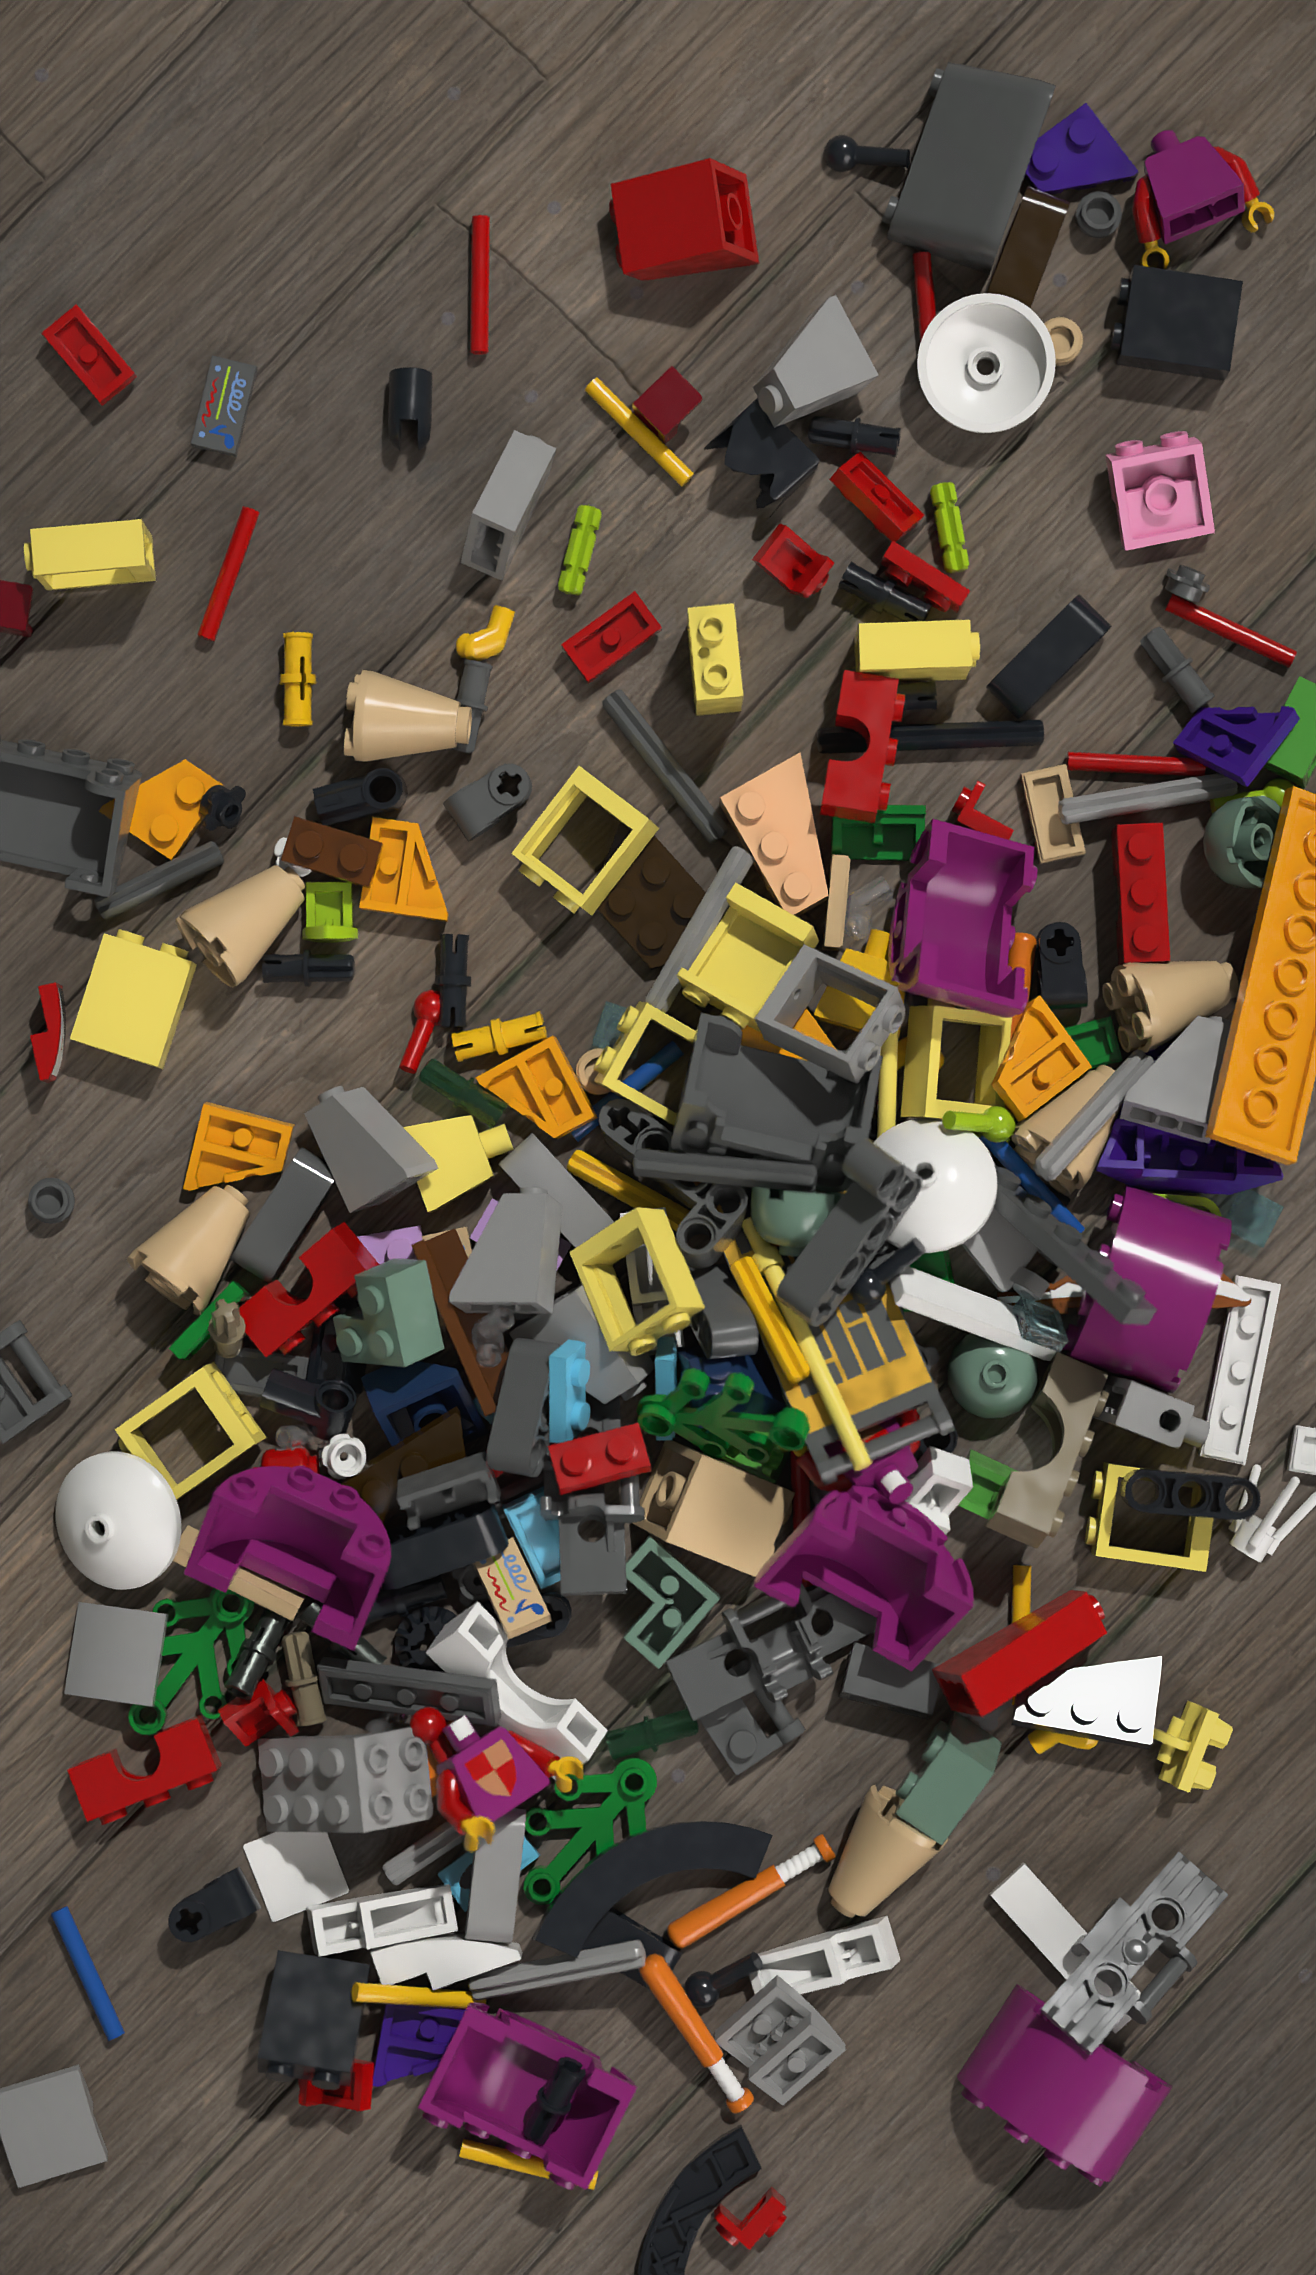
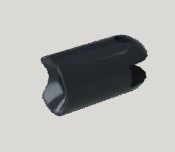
M405 367L394 369L389 373V439L393 446L400 451L403 420L418 421V451L423 449L430 440L433 374L426 369Z

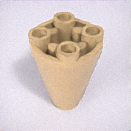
M362 670L361 675L356 674L354 683H349L347 710L354 711L352 727L347 728L345 732L344 755L354 756L355 761L380 760L456 748L458 743H469L472 725L471 707H461V702L374 671Z
M1217 961L1134 962L1116 966L1111 975V982L1103 984L1102 992L1107 1007L1115 1011L1120 1026L1118 1028V1037L1124 1051L1128 1053L1142 1050L1145 1053L1156 1050L1180 1035L1198 1015L1207 1018L1228 1005L1230 999L1237 997L1239 983L1233 967L1228 962L1221 964Z
M1099 1065L1096 1070L1088 1071L1027 1118L1016 1124L1015 1131L1011 1136L1016 1146L1014 1150L1031 1169L1036 1164V1158L1110 1078L1115 1070L1106 1065ZM1122 1105L1056 1179L1049 1181L1055 1190L1065 1196H1070L1075 1189H1082L1088 1182Z

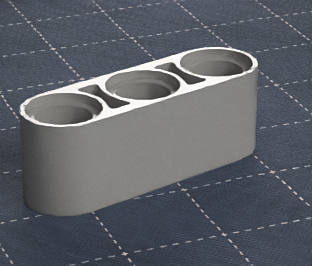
M533 1133L499 1163L501 1168L520 1188L538 1187L548 1191V1195L563 1205L560 1232L575 1248L614 1223L609 1215Z
M512 1809L493 1822L495 1828L492 1844L489 1845L483 1837L477 1836L479 1843L478 1849L473 1852L465 1939L512 1944L526 1810Z

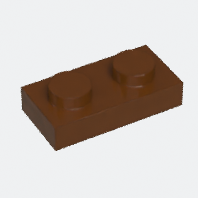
M294 816L281 861L371 888L384 844Z

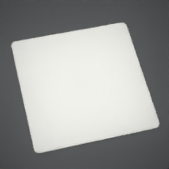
M274 1832L249 1842L243 1847L273 1922L307 1910L306 1907L322 1904L349 1892L327 1832Z

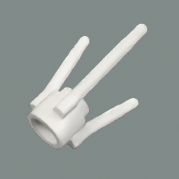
M1258 1464L1252 1467L1248 1479L1256 1487L1261 1472V1466ZM1292 1477L1263 1520L1253 1515L1249 1521H1246V1519L1232 1521L1228 1529L1233 1531L1235 1535L1229 1544L1261 1563L1266 1553L1273 1555L1280 1542L1316 1506V1492L1275 1532L1276 1528L1272 1526L1300 1483L1298 1477ZM1244 1490L1238 1510L1242 1509L1247 1503L1248 1495L1246 1490Z

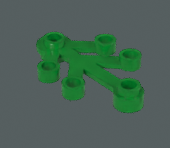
M686 1369L683 1372L678 1387L668 1395L655 1394L645 1396L640 1399L637 1406V1421L644 1431L659 1437L668 1436L674 1431L698 1446L705 1455L712 1458H723L729 1445H732L742 1451L749 1460L756 1463H765L770 1459L774 1444L786 1450H800L804 1447L810 1432L807 1415L796 1408H785L776 1416L728 1412L737 1404L747 1403L754 1388L753 1381L748 1376L740 1373L729 1374L722 1391L700 1408L684 1407L691 1399H702L708 1389L710 1378L698 1369ZM694 1425L702 1426L707 1430L703 1432ZM739 1430L769 1433V1437L762 1433H751L747 1436Z
M213 1588L209 1597L179 1602L171 1598H165L155 1604L153 1612L159 1613V1609L163 1604H170L174 1607L175 1617L172 1621H167V1627L176 1624L182 1618L210 1617L199 1632L165 1637L162 1656L182 1653V1655L157 1687L155 1705L153 1707L158 1715L156 1721L147 1723L142 1719L141 1711L145 1707L144 1705L133 1704L131 1706L128 1718L131 1727L136 1732L143 1735H151L158 1732L165 1725L168 1715L167 1705L197 1665L202 1690V1698L199 1702L200 1712L208 1719L220 1718L219 1712L211 1713L205 1705L207 1698L210 1696L218 1697L222 1702V1707L228 1704V1699L221 1692L214 1641L223 1629L226 1628L231 1659L227 1663V1673L230 1676L233 1672V1663L242 1654L240 1647L244 1639H246L244 1622L251 1616L255 1602L229 1589L225 1593ZM234 1594L239 1598L240 1607L238 1610L229 1611L224 1607L223 1600L226 1595Z
M628 1758L621 1761L615 1767L613 1773L583 1775V1779H578L573 1774H567L565 1776L574 1779L578 1785L577 1790L572 1794L561 1792L555 1783L557 1796L565 1801L575 1800L581 1793L611 1792L599 1807L547 1810L544 1807L535 1806L526 1812L525 1829L534 1836H542L550 1829L581 1827L547 1866H536L526 1874L524 1893L532 1903L537 1905L552 1903L555 1896L560 1892L561 1878L595 1840L597 1855L614 1845L613 1819L625 1805L627 1807L630 1836L646 1830L644 1802L652 1797L657 1787L655 1770L647 1761L640 1758ZM633 1773L640 1775L643 1779L642 1786L637 1790L629 1789L625 1785V1779L628 1775ZM534 1813H541L546 1817L547 1824L542 1829H534L530 1825L529 1818ZM536 1880H548L551 1884V1890L545 1895L537 1894L533 1889V1884Z

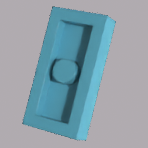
M568 1339L549 1356V1442L562 1443L573 1440L588 1425L590 1406L586 1403V1384L590 1376V1363L586 1360V1342Z

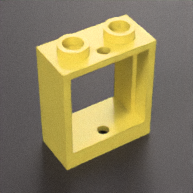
M142 519L30 529L31 543H24L27 571H32L33 578L38 579L47 591L156 581L152 535Z
M734 603L688 608L687 633L695 714L699 716L740 712L743 702V688Z
M578 766L511 854L523 862L518 871L540 887L546 880L557 888L558 891L554 894L553 898L575 914L579 907H581L590 915H593L652 839L659 827L586 770ZM586 797H589L632 831L582 894L539 861V858Z
M928 998V1006H910L900 1117L943 1119V1115L947 1111L983 1114L986 1109L992 1106L1005 1107V1103L991 1084L1010 1044L1012 1017L1002 1018L968 1008H955L956 1005ZM943 1021L981 1025L974 1104L936 1099Z
M639 1001L635 1008L630 1005L620 1018L616 1029L621 1034L613 1048L606 1046L599 1055L594 1065V1070L598 1072L594 1082L674 1127L677 1113L631 1088L617 1078L650 1020L691 1044L694 1042L696 1031L649 1003Z
M636 1207L569 1252L610 1351L630 1352L633 1356L649 1352L657 1346V1339L666 1333H675L691 1324L690 1318L705 1309L663 1209ZM645 1243L670 1304L637 1325L612 1265Z
M215 1362L200 1368L115 1429L120 1437L118 1444L122 1452L140 1457L155 1467L170 1485L176 1500L182 1498L267 1438ZM196 1388L234 1445L177 1485L138 1428Z
M1104 1462L1103 1471H1095L1091 1497L1099 1499L1096 1518H1088L1085 1534V1544L1092 1545L1091 1554L1099 1557L1206 1572L1214 1518L1189 1516L1184 1556L1109 1545L1118 1477L1124 1478L1127 1473L1135 1469L1148 1468ZM1142 1477L1138 1479L1152 1482V1480H1150L1148 1477ZM1188 1481L1182 1486L1193 1488L1192 1507L1200 1501L1201 1489L1196 1482Z

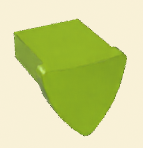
M306 882V928L302 929V939L322 943L347 942L358 939V929L353 928V883Z

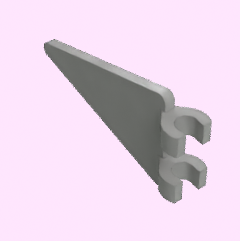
M924 1168L917 1175L922 1180H927L932 1177L934 1172ZM994 1208L983 1227L974 1236L961 1244L998 1291L1005 1292L1013 1287L1021 1297L1030 1303L1034 1299L1039 1300L1050 1285L1042 1277L1025 1268L1037 1250L1047 1261L1057 1266Z

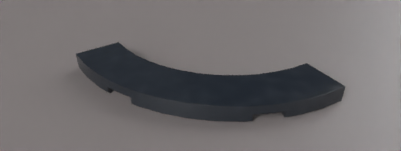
M713 1821L677 1822L653 1827L631 1835L608 1847L591 1859L571 1879L566 1887L560 1890L544 1913L532 1939L578 1958L586 1939L599 1920L613 1905L635 1888L669 1873L703 1868L732 1871L756 1879L773 1835L751 1827Z
M741 2124L721 2135L702 2149L681 2170L668 2187L647 2229L640 2254L638 2275H685L690 2250L699 2228L708 2213L732 2188L762 2169Z

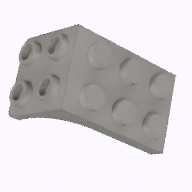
M412 1727L355 1735L271 1736L258 1739L259 1768L261 1770L264 1798L263 1811L266 1818L267 1832L365 1833L428 1820L433 1814L427 1745L420 1738L414 1737Z

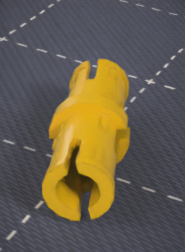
M307 632L283 633L284 674L279 675V684L284 685L283 726H313L312 685H316V675L312 674L313 634Z
M541 1011L504 1022L497 1018L491 1020V1025L451 1033L453 1047L472 1043V1045L456 1048L455 1055L458 1062L495 1051L499 1055L509 1052L508 1048L547 1039L545 1026L526 1030L543 1025L544 1019Z

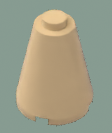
M274 865L184 910L176 918V924L191 949L194 950L198 947L206 957L203 961L206 967L223 983L233 988L244 982L304 902L302 890L305 888V884L290 867H286L283 870L279 866Z
M226 1185L224 1189L217 1186L212 1187L133 1250L127 1258L128 1263L135 1271L142 1265L150 1272L145 1278L147 1283L184 1310H187L192 1303L194 1314L200 1316L207 1308L250 1216V1212L245 1207L249 1202L248 1199L230 1185Z
M873 1785L866 1793L828 1888L830 1895L833 1897L831 1904L840 1913L850 1918H853L855 1915L866 1916L941 1851L948 1842L947 1838L943 1845H940L896 1815L900 1797L895 1795L896 1790L886 1786H882L878 1792L876 1785Z

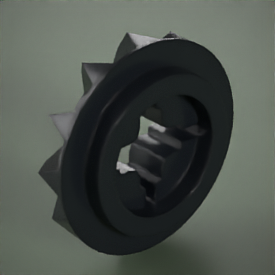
M439 1606L421 1607L407 1615L400 1623L395 1636V1652L402 1666L445 1672L425 1653L427 1650L412 1649V1646L418 1645V1642L425 1639L427 1623H429L430 1630H433L434 1636L437 1637L445 1624L457 1615Z

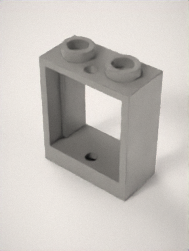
M804 944L756 1015L755 1020L764 1040L858 1084L865 1071H870L876 1065L881 1047L890 1033L894 1034L902 1025L906 1008L897 987ZM822 983L876 1007L846 1054L792 1029Z

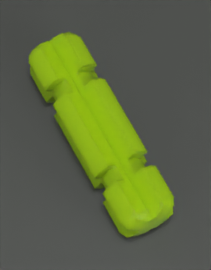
M952 482L939 483L931 487L930 495L932 506L937 508L934 516L940 549L945 551V553H942L944 570L946 573L961 572L968 569L969 559L967 549H963L962 546L965 543L960 510L958 506H955L957 502L956 489Z
M580 505L576 512L574 524L577 526L576 529H572L563 563L566 569L561 571L558 582L559 591L566 594L580 595L584 587L586 578L583 576V573L588 571L596 540L594 530H598L602 517L601 510L593 506Z

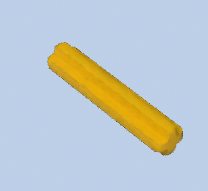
M575 1150L566 1165L567 1171L633 1208L655 1209L666 1207L668 1221L671 1228L677 1231L680 1223L690 1212L689 1209L582 1150Z
M746 1256L731 1264L730 1270L785 1377L790 1384L801 1382L810 1376L809 1366L753 1258Z

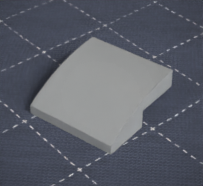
M78 1602L64 1694L154 1707L168 1614Z
M778 1975L715 2030L714 2038L720 2047L749 2068L748 2080L782 2106L839 2057L846 2048L842 2039L818 2011Z
M79 2064L0 2088V2136L18 2188L107 2161L108 2151L93 2114V2101Z

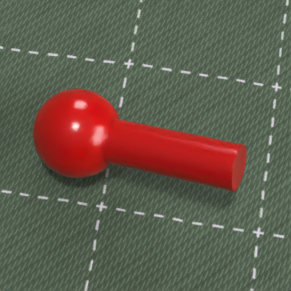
M436 990L424 991L414 1001L413 1011L417 1021L399 1065V1068L405 1072L416 1074L433 1028L437 1026L440 1013V992Z
M424 1707L413 1714L409 1727H412L414 1737L420 1738L424 1744L429 1746L439 1765L454 1755L442 1731L447 1726L446 1719L439 1710L432 1707Z

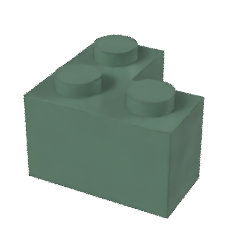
M394 1258L354 1275L360 1306L333 1317L337 1335L336 1340L342 1362L405 1367L444 1349L426 1260Z
M650 1534L626 1561V1578L651 1599L652 1603L625 1632L624 1639L659 1669L718 1602L720 1595Z
M958 1712L953 1714L948 1723L940 1720L935 1725L925 1742L928 1746L921 1756V1759L926 1761L917 1775L909 1771L895 1792V1795L900 1797L895 1814L940 1845H943L993 1776L1002 1744L1001 1741L982 1730Z

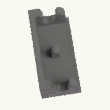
M486 1451L399 1479L397 1486V1500L401 1510H406L410 1530L419 1528L422 1521L486 1500L490 1504L498 1502L501 1496L493 1469H490L488 1466Z
M854 1642L852 1650L849 1652L838 1697L928 1720L933 1715L939 1690V1684L931 1669L940 1664L922 1660L913 1671H910L873 1651V1647Z

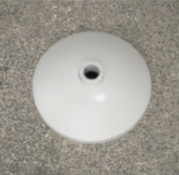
M983 293L970 295L945 307L927 327L918 351V378L928 403L934 411L950 424L975 433L1001 432L1026 421L1039 409L1046 399L1055 374V350L1046 326L1025 304L1000 294ZM988 359L992 361L994 371L989 375L980 374L977 370V364L980 360Z
M918 1118L902 1122L890 1128L873 1142L916 1174L924 1168L934 1172L931 1178L922 1180V1187L918 1196L888 1236L887 1242L901 1248L913 1238H917L924 1245L926 1253L940 1252L964 1243L983 1227L993 1210L998 1184L993 1159L986 1146L971 1131L946 1129L943 1126L942 1119Z
M118 1451L103 1452L77 1464L69 1472L61 1485L55 1512L58 1536L68 1558L82 1574L104 1587L127 1590L148 1584L167 1570L178 1551L181 1538V1515L176 1497L170 1485L155 1467L142 1458L129 1453ZM99 1521L105 1527V1534L100 1529Z

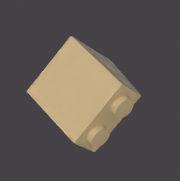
M674 1440L665 1441L640 1499V1506L645 1509V1519L633 1524L666 1542L756 1577L762 1566L774 1554V1543L780 1528L791 1515L792 1500L795 1492L722 1460L709 1457L703 1452Z

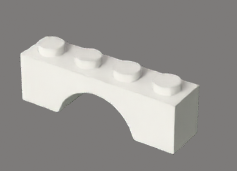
M476 1602L446 1623L425 1653L446 1673L497 1679L501 1718L498 1725L504 1727L507 1731H513L559 1756L560 1759L571 1756L579 1759L582 1764L590 1759L608 1730L576 1699L562 1700L546 1697L525 1685L514 1673L506 1655L508 1638L502 1625Z

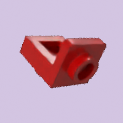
M779 524L752 559L789 593L804 598L810 597L811 594L817 593L824 587L829 578L828 572L834 565V561L828 556L818 554L788 526Z
M977 781L973 790L964 786L951 810L959 815L954 825L1009 840L1014 831L1013 829L974 809L986 784Z
M264 1679L258 1682L251 1700L236 1697L218 1710L223 1723L245 1747L279 1724L290 1737L299 1732L292 1718L297 1713L292 1700L284 1690L276 1693Z
M355 2059L350 2087L340 2085L339 2089L327 2090L314 2086L311 2080L298 2079L299 2105L309 2107L325 2104L356 2111L371 2109L374 2062Z
M771 2186L741 2221L722 2204H719L714 2210V2219L718 2222L715 2229L731 2245L736 2247L741 2242L750 2250L763 2234L770 2238L782 2226L787 2218L783 2213L787 2208L786 2200Z

